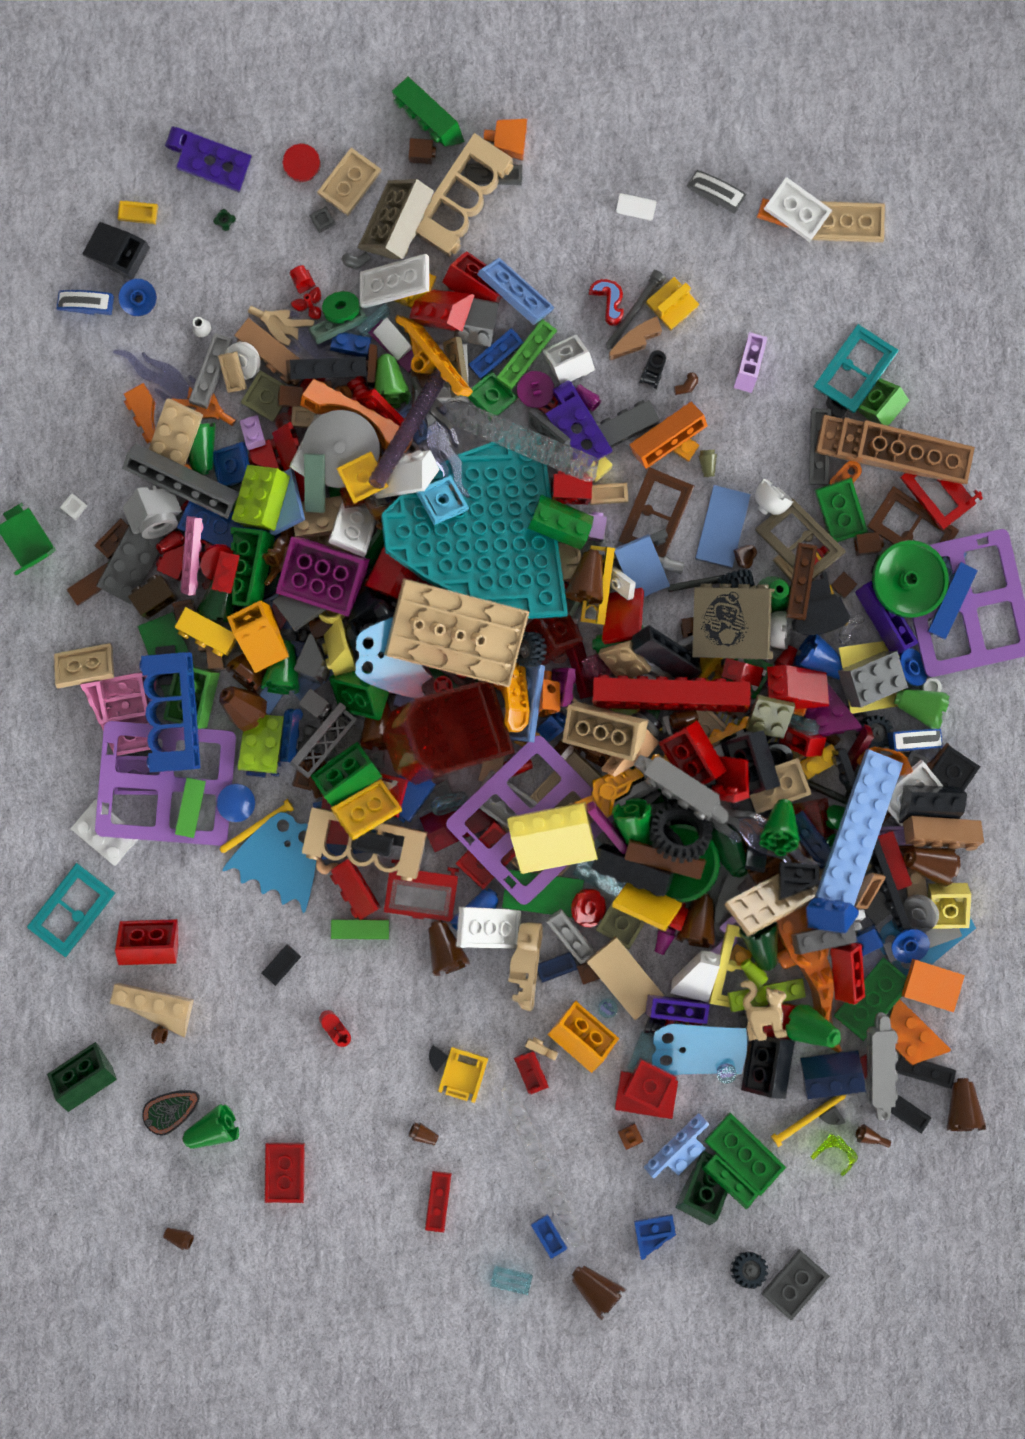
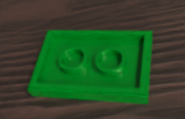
M851 477L814 490L827 533L837 543L868 532Z

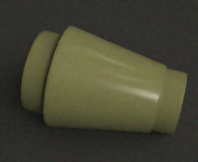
M715 449L701 450L698 457L703 477L715 476L717 460Z

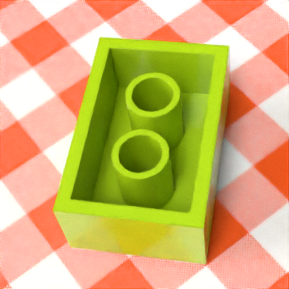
M247 465L231 520L244 527L275 531L291 476L278 468Z

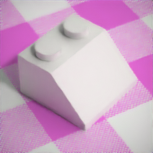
M577 334L543 350V354L554 377L560 385L567 380L572 382L595 370L590 353Z

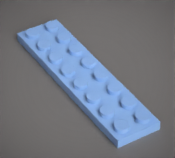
M866 749L815 897L833 901L842 900L843 902L852 903L854 906L903 765L902 762Z

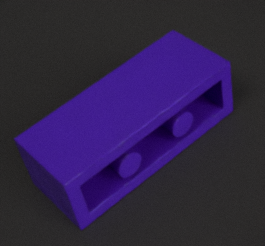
M648 994L645 1014L651 1018L707 1024L710 1005L700 1000Z

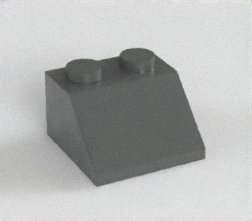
M473 298L463 331H455L454 337H461L462 342L491 347L499 303Z
M309 634L294 670L302 678L322 685L324 681H327L330 671L328 670L320 643L313 635Z

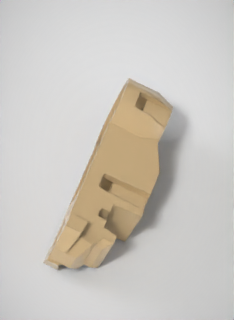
M521 923L518 932L517 949L510 963L508 982L520 984L519 988H523V990L519 991V994L512 995V999L518 1002L521 1009L526 1011L533 1010L535 1004L539 954L543 935L542 923Z

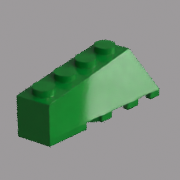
M409 76L392 90L395 105L399 109L403 108L406 110L407 116L411 120L415 119L424 132L427 130L436 143L440 142L446 147L464 142L458 122Z
M231 527V534H233L231 551H233V554L240 556L232 588V604L246 608L258 601H263L266 586L264 582L267 579L269 565H267L262 556L264 553H267L268 549L273 547L275 536L263 530Z

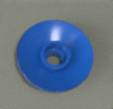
M132 279L126 282L120 289V306L129 315L144 316L150 313L156 305V291L146 280ZM142 297V301L136 302V298Z
M914 649L904 651L900 655V662L906 681L913 686L923 685L928 676L924 672L920 653Z
M908 929L895 937L891 950L894 957L900 962L911 963L912 959L919 961L927 954L930 940L923 931Z

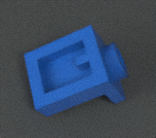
M559 712L550 715L536 728L537 732L548 743L551 742L564 730L566 716Z

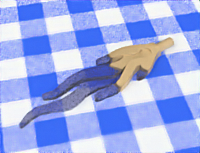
M253 306L249 307L248 313L260 318L267 326L271 335L281 344L300 352V348L296 343L285 336L290 335L299 341L305 350L316 359L338 358L326 352L330 351L332 340L328 339L317 344L309 333L308 328L319 322L308 319L291 320L290 318L300 317L298 312L291 310H265L263 312ZM340 353L346 357H359L355 355Z

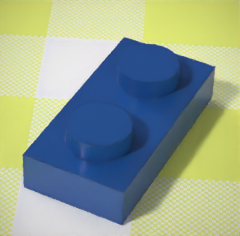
M343 332L332 337L330 351L368 358L371 338Z
M548 1214L531 1223L533 1230L551 1259L568 1249Z

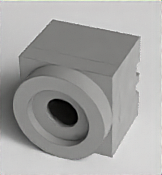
M152 486L150 490H148V487L137 488L123 506L132 533H141L145 539L162 537L172 532L178 526L176 517L180 514L181 508L174 493L160 486L158 489L156 486Z

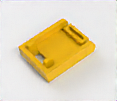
M451 1047L438 1092L442 1093L444 1086H447L445 1095L468 1101L469 1094H473L471 1102L475 1103L488 1058ZM459 1054L477 1059L476 1066L457 1061Z

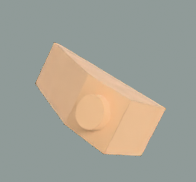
M647 729L645 740L634 761L610 756L601 770L615 777L634 766L635 761L640 755L648 758L659 744V741Z

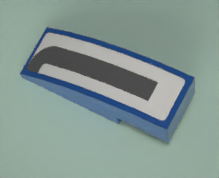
M59 290L56 309L95 315L96 313L112 316L114 296L112 293L98 291Z
M941 729L888 733L890 750L899 752L943 747Z

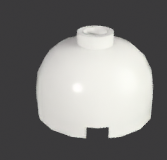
M763 479L755 492V500L759 504L758 509L765 515L768 512L773 515L782 514L792 505L793 501L779 487H771L773 483L767 479Z
M787 611L771 613L770 646L774 648L787 649L789 645V629L792 626V618L786 617Z

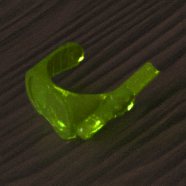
M831 1134L813 1152L810 1158L814 1160L820 1153L831 1147L843 1150L849 1158V1165L840 1173L843 1176L855 1164L858 1156L843 1138Z

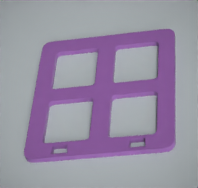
M998 529L929 545L941 557H948L953 575L960 562L966 564L964 552L996 546L1006 586L1001 589L974 594L970 587L959 610L962 614L970 648L968 655L942 661L936 659L931 634L927 630L929 628L928 619L934 617L938 607L926 615L912 618L925 674L928 677H936L1024 657L1025 599L1008 531ZM987 537L988 544L978 546L976 539ZM1009 601L1019 642L988 650L985 648L977 608Z
M107 722L104 725L95 822L96 834L101 837L217 846L225 844L228 839L229 821L221 816L217 806L215 808L214 829L212 831L196 830L194 838L176 835V829L169 826L172 793L184 792L186 778L176 777L174 771L160 772L159 775L121 773L116 771L118 737L121 735L148 737L154 727L143 723ZM184 727L164 729L159 734L158 738L163 742V750L176 751L177 741L184 740ZM198 729L199 742L218 743L221 746L218 779H198L206 781L203 794L215 795L217 803L219 793L226 786L231 785L233 781L236 735L232 731ZM108 743H114L113 755H107ZM125 787L156 790L158 792L155 826L113 824L111 822L114 788ZM102 802L109 803L108 814L101 815Z
M535 736L534 742L525 744L447 820L446 825L457 839L520 904H528L568 865L544 869L527 886H523L501 863V859L513 848L510 830L492 848L488 849L465 826V821L493 794H497L516 815L554 808L571 791L576 792L581 799L591 795L592 788L542 736ZM535 754H539L561 777V781L533 808H529L508 787L507 781ZM613 815L608 817L611 823L614 821ZM594 820L591 823L593 839L603 832ZM466 832L475 839L471 845L462 837ZM508 875L516 882L513 888L504 880Z

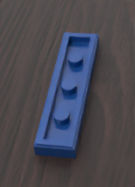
M962 562L958 564L948 585L945 598L939 605L927 632L944 640L947 638L978 570Z

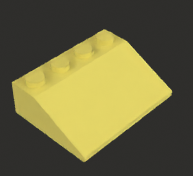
M586 802L507 818L521 874L598 859Z

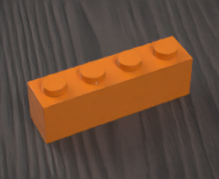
M691 401L629 445L635 458L647 469L708 425L704 414Z

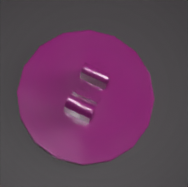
M531 371L524 374L519 380L517 395L525 406L542 408L553 398L552 389H554V383L546 373Z

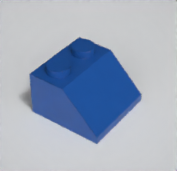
M818 897L813 898L806 907L808 928L846 933L859 915V911L852 903L843 902L842 900L833 901Z

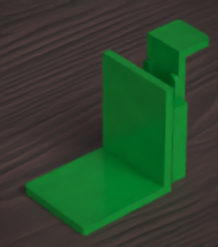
M22 503L3 513L7 521L0 524V535L21 566L13 572L15 576L56 551L31 509L23 510L22 507L24 505Z

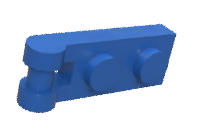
M289 708L284 713L279 761L291 763V760L298 753L296 748L297 739L299 738L298 727L299 720L303 718V712L300 709Z

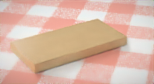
M820 201L832 211L812 240L884 241L885 203Z
M616 936L586 961L634 1020L646 1012L648 994L664 996Z

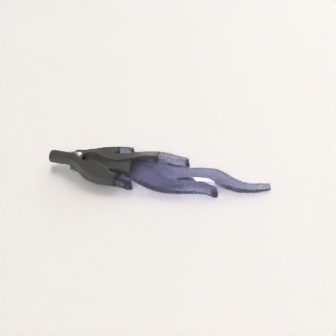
M414 376L410 379L415 390L412 418L417 426L419 436H423L424 433L423 418L427 425V448L431 451L437 465L442 470L443 477H448V467L441 453L451 465L453 480L460 493L469 498L470 495L462 484V462L448 440L449 433L454 447L458 448L459 442L455 428L444 417L447 414V410L438 399L421 387L418 378Z
M720 800V806L724 810L726 809L728 813V822L721 824L719 821L717 822L711 818L710 822L717 831L740 843V836L727 826L729 825L756 851L782 859L785 862H791L787 854L785 856H778L773 851L760 846V834L763 828L758 823L764 826L767 821L763 816L751 811L732 810L738 809L740 804ZM798 848L788 852L802 864L821 865L820 862L806 858Z

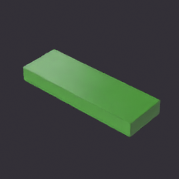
M186 778L175 831L176 835L194 838L206 781Z
M331 919V939L389 940V920Z

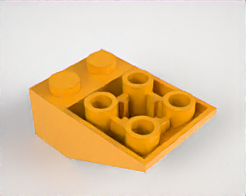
M258 601L227 617L233 635L255 673L289 657L269 604Z

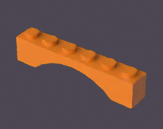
M313 379L302 394L300 405L315 414L346 410L357 413L365 418L374 428L383 451L393 457L406 453L412 444L414 434L407 428L400 427L392 420L380 416L374 410L362 406L356 400H351L340 391L333 390L323 382Z
M142 383L124 393L126 398L124 403L129 411L133 410L135 414L133 419L138 427L141 426L144 433H142V436L148 444L151 443L156 430L154 424L156 403L146 385ZM185 464V467H187V468H189V469L192 470V468L190 467V465Z

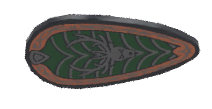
M178 1090L150 1099L142 1110V1119L145 1126L156 1135L163 1136L171 1133L194 1112L200 1095L192 1090Z

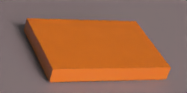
M912 959L901 996L954 1012L965 975Z

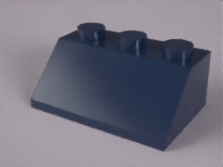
M858 1050L800 1058L807 1099L866 1092Z

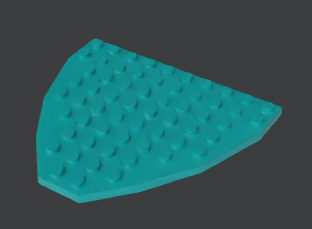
M505 437L452 456L438 466L440 470L430 484L451 475L469 507L466 512L434 525L415 492L400 495L382 513L381 520L385 553L424 581L441 589L529 611L528 619L567 617L568 609L558 541L528 529L540 495L552 499L542 437ZM444 498L439 499V502L442 504L446 502Z

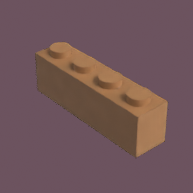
M248 318L234 335L237 342L251 344L257 350L260 361L262 360L267 364V369L272 373L278 372L281 375L280 379L287 385L291 383L296 386L301 379L287 380L286 360H300V358Z
M911 816L903 822L905 843L914 847L965 848L967 851H972L984 843L980 820Z

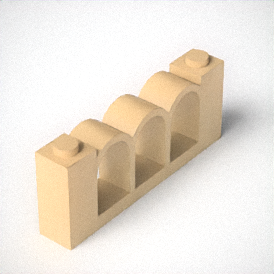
M474 133L433 194L432 201L424 212V218L417 227L416 235L448 257L456 254L461 247L460 238L467 233L469 228L468 217H473L482 210L484 205L483 195L492 193L496 189L498 176L503 179L505 174L509 175L513 169L512 157ZM471 158L493 173L494 177L489 185H476L461 175ZM456 180L479 196L478 203L474 207L465 209L446 197ZM441 203H444L464 218L463 226L456 231L447 230L431 219Z
M318 807L311 808L302 853L307 854L306 858L317 860L318 857L321 858L324 855L330 860H340L348 856V859L357 866H367L374 862L375 866L381 871L393 872L397 870L396 875H400L402 880L412 881V878L416 879L418 877L427 832L384 822L374 827L373 830H378L380 835L387 832L405 837L399 863L394 867H387L381 863L378 854H373L368 861L358 860L354 856L352 849L353 841L350 837L347 848L342 855L332 854L327 848L326 841L331 820L338 821V819L331 810Z

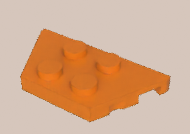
M900 999L892 1007L891 1014H889L891 1028L898 1035L895 1050L910 1065L952 1050Z

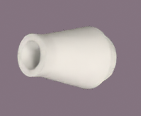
M201 317L193 319V333L198 337H206L211 331L210 323Z

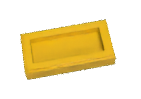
M119 200L117 219L118 221L156 224L158 205Z

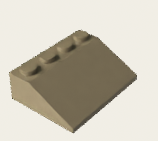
M418 179L388 180L357 248L390 259H403L408 253L411 240L416 236V230L424 218V212L432 201L434 190Z

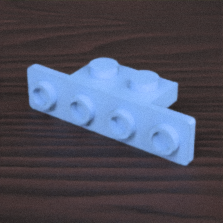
M698 1113L644 1166L645 1170L652 1178H655L668 1165L679 1176L706 1149L696 1137L709 1123Z

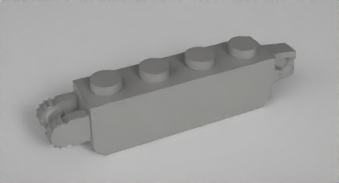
M640 755L635 761L634 766L644 774L645 782L653 788L655 786L662 790L661 793L670 799L671 797L675 798L684 809L690 808L699 819L703 820L705 818L709 821L713 818L721 824L728 822V813L726 809L724 810L720 806L719 795L661 757L651 760Z
M878 1012L875 1015V1027H870L867 1030V1099L875 1106L876 1118L878 1120H889L891 1108L895 1107V1100L898 1099V1092L895 1088V1081L898 1080V1073L895 1070V1063L898 1061V1054L895 1051L898 1035L891 1028L890 1018L885 1013Z

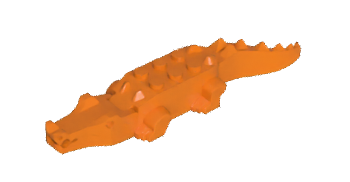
M756 817L753 820L743 819L739 822V830L745 852L749 833L760 836L762 831ZM767 849L766 860L775 855V853ZM808 904L777 920V961L784 969L795 965L799 966L810 987L813 1008L833 1025L834 982L832 970L827 959L830 948L804 954H795L791 934L814 930L808 928L806 909ZM840 1044L831 1048L836 1052L842 1051Z

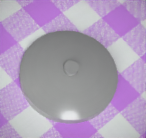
M335 410L319 416L308 427L303 438V459L306 453L325 454V485L333 488H346L336 468L372 451L377 463L380 456L379 439L374 428L365 418L351 411Z

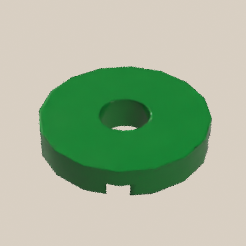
M335 292L323 301V314L332 323L340 324L348 319L351 321L360 311L359 300L351 292Z

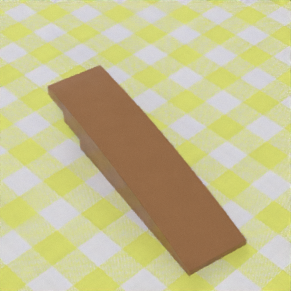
M823 415L815 453L903 473L968 484L975 447L866 420L862 422L846 417L841 419Z

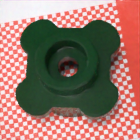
M221 209L213 222L215 225L222 227L223 231H228L230 225L236 221L235 215H230L226 209Z

